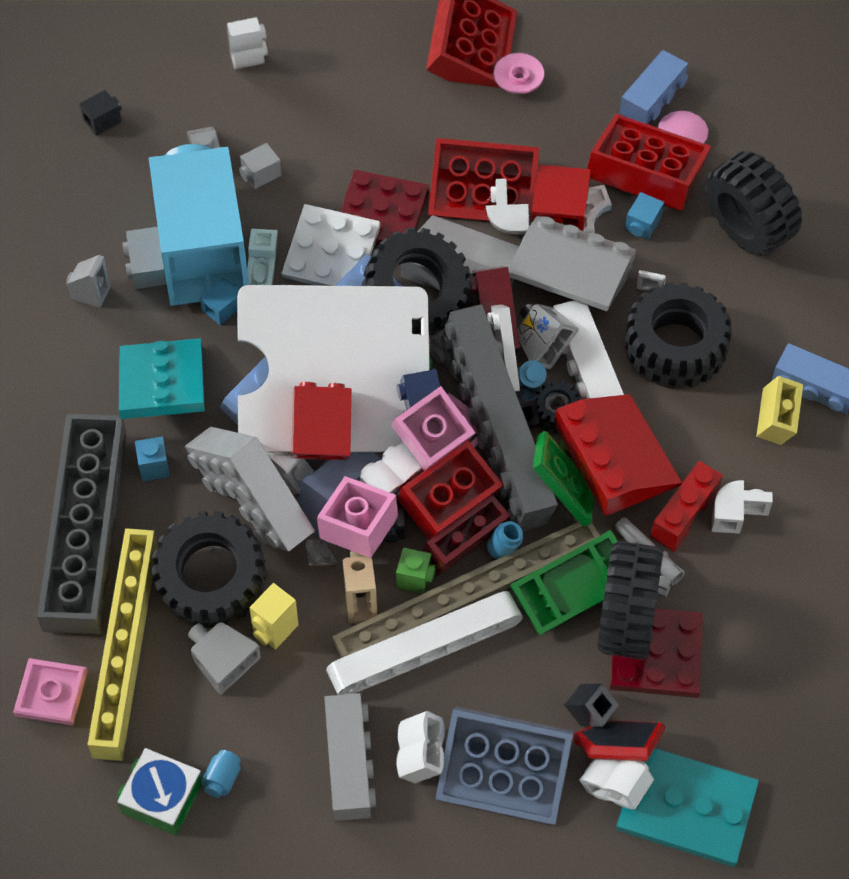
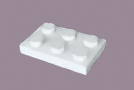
M502 304L491 306V312L487 313L488 322L494 331L495 340L515 391H520L510 308Z

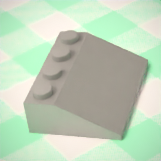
M434 215L420 228V230L422 228L430 229V234L436 235L439 232L445 235L443 240L447 243L452 240L457 245L455 251L458 254L462 252L466 258L463 265L468 266L471 275L469 278L473 277L472 271L500 266H507L509 269L519 248L517 245ZM417 263L401 264V277L440 291L436 277L428 268ZM510 278L511 286L515 280L513 278ZM470 290L467 294V301L477 304L476 293L472 294Z
M537 216L529 226L509 267V276L524 283L608 311L630 275L636 249L629 247L623 242H613L604 239L599 234L581 231L576 226L563 225L554 222L552 218Z

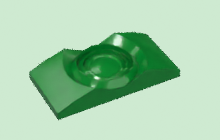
M611 530L510 585L539 636L603 603L612 545L618 542Z

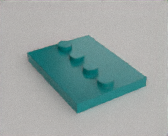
M201 338L120 346V419L205 411Z
M654 748L648 761H643L649 767L648 771L654 781L636 809L622 807L616 831L735 868L759 780Z

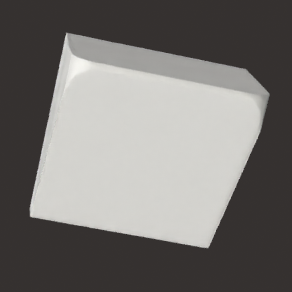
M639 270L636 288L650 291L651 288L656 286L662 288L665 284L666 275Z

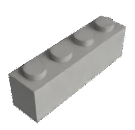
M360 693L324 696L334 821L371 818L370 807H376L375 788H368V778L374 777L372 760H366L365 750H371L370 731L364 732L363 722L369 721L367 703L361 704Z

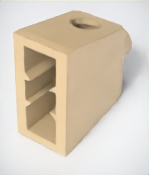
M351 551L348 553V558L343 559L348 621L349 624L362 623L377 616V599L372 557L369 558ZM356 593H366L364 597H356Z

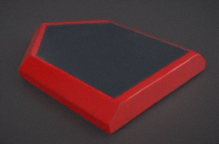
M607 720L603 727L591 726L577 731L573 734L572 742L577 746L580 745L589 758L648 761L666 728L665 724L659 722Z

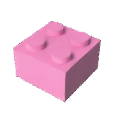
M442 386L395 418L391 424L424 471L475 434L473 428Z
M345 476L317 516L320 539L371 558L398 518L396 495Z

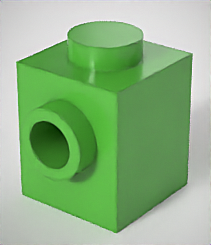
M403 548L396 572V587L398 589L421 594L425 593L427 583L433 581L436 568L435 565H431V553Z

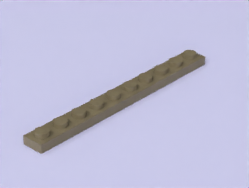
M576 522L516 550L511 555L503 556L332 636L333 643L341 658L500 593L510 588L512 583L600 535L592 523L583 527L579 522Z

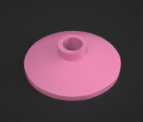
M514 53L501 58L497 62L494 69V78L502 89L510 93L524 94L534 91L541 85L544 79V69L542 64L533 56Z

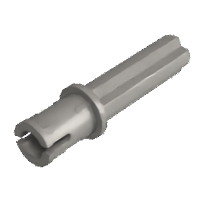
M621 518L616 523V531L627 542L656 546L627 518ZM664 551L661 574L672 580L671 585L677 584L685 575V571L668 557V552Z

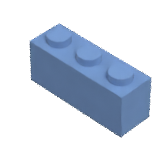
M662 50L622 96L620 114L645 124L655 120L659 116L663 105L671 102L675 91L678 88H683L688 80V75L686 74L688 63Z
M788 343L775 367L772 381L776 377L781 376L803 384L802 395L804 398L824 404L833 411L848 414L849 369Z

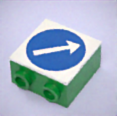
M145 748L141 757L135 759L127 784H123L118 792L117 802L120 811L126 816L177 836L202 786L201 772L196 768Z

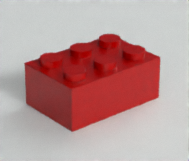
M466 441L404 485L396 499L428 540H430L490 495L496 496L503 484L471 443Z

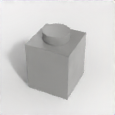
M267 143L240 156V174L244 181H249L255 189L282 176L280 159Z

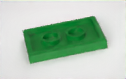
M546 431L537 435L533 470L583 527L592 523L594 496L578 467Z

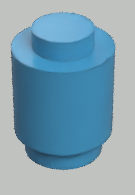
M530 360L517 368L519 386H524L529 391L541 386L546 379V369L538 361Z
M515 522L501 523L487 541V550L490 555L495 559H499L513 554L523 541L521 527Z
M220 750L218 755H214L201 780L204 791L215 798L227 796L241 770V759L236 754L227 750Z

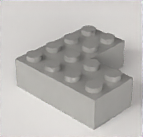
M210 427L185 446L189 453L187 456L189 462L195 469H199L204 476L202 482L210 492L220 493L221 495L237 499L241 506L239 508L241 515L248 522L251 521L256 529L253 533L261 544H267L275 549L279 548L289 552L315 531L257 437Z

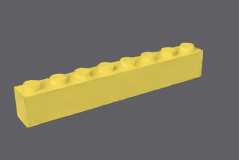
M125 529L88 739V748L92 759L123 761L153 579L152 567L155 565L152 557L154 550L158 549L155 532L152 530Z

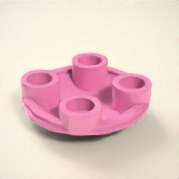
M671 112L659 122L658 128L701 143L707 140L708 128L706 122L692 112Z

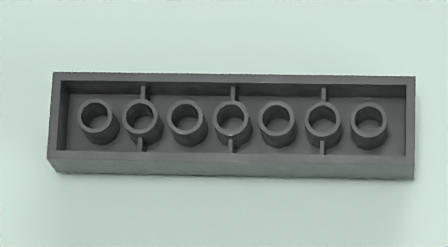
M481 304L450 312L448 322L445 324L444 334L441 336L442 347L450 355V368L452 374L457 376L460 382L459 393L462 400L467 401L469 407L468 417L470 423L477 428L478 445L481 450H485L488 458L486 463L503 484L497 496L499 500H503L506 507L505 510L510 514L507 522L517 523L521 527L522 532L547 526L558 504L552 490L533 470L536 446L484 308Z
M67 414L37 614L42 632L101 634L127 436L124 419H120L118 415Z

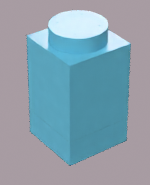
M186 144L170 150L163 156L149 157L159 240L170 306L200 302V296L222 278L231 285L236 284L235 288L238 290L245 285H249L244 240L228 147L212 149L200 144Z

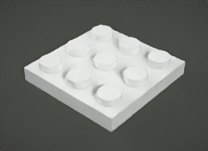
M304 204L285 261L282 277L315 286H335L366 253L370 256L372 255L380 228V221Z

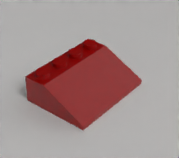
M439 0L426 71L447 81L501 88L495 81L494 69L501 58L511 53L517 10L497 0Z
M615 114L592 149L587 169H591L590 179L598 183H604L638 196L641 192L663 201L664 205L669 208L682 211L691 196L711 146Z
M436 138L428 216L489 221L486 206L496 205V202H491V187L496 186V179H506L507 205L528 204L529 225H531L532 205L539 163V147Z
M630 394L581 399L556 410L555 428L605 516L677 488L682 484Z

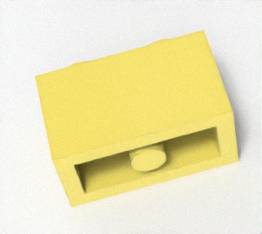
M778 376L763 388L756 437L782 445L797 434L803 384Z
M274 583L250 607L253 635L264 646L268 644L276 650L299 625L296 600Z

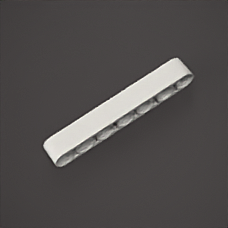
M503 591L331 663L326 671L338 695L355 694L508 630L519 624L523 616L510 592Z

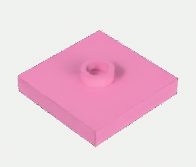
M29 658L13 711L14 716L73 726L88 673L87 667Z

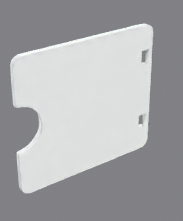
M245 285L240 288L237 296L238 341L250 343L263 352L268 361L269 373L266 381L259 389L246 395H238V433L257 437L266 453H291L294 386H299L301 382H314L317 384L316 387H328L329 383L345 384V388H352L350 453H384L389 447H396L404 443L391 426L394 419L400 416L403 411H406L404 400H399L397 384H400V379L403 375L429 370L428 295L423 288L309 285ZM421 319V335L412 334V320Z

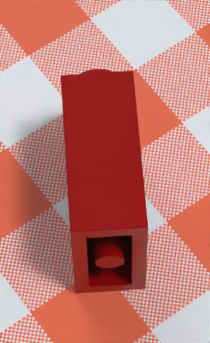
M539 164L531 223L537 216L549 217L554 222L563 225H573L579 230L584 231L591 169Z
M301 382L299 386H294L291 458L348 460L351 452L352 388H345V384L329 383L328 387H316L317 384L314 382Z

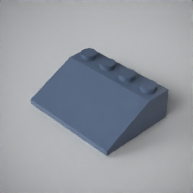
M456 706L452 712L444 752V766L439 777L435 799L555 825L574 731Z

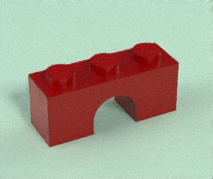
M698 461L654 520L650 538L675 552L690 532L691 525L700 510L705 511L719 492L723 474Z

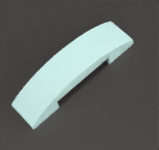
M251 229L247 266L249 285H273L278 230Z

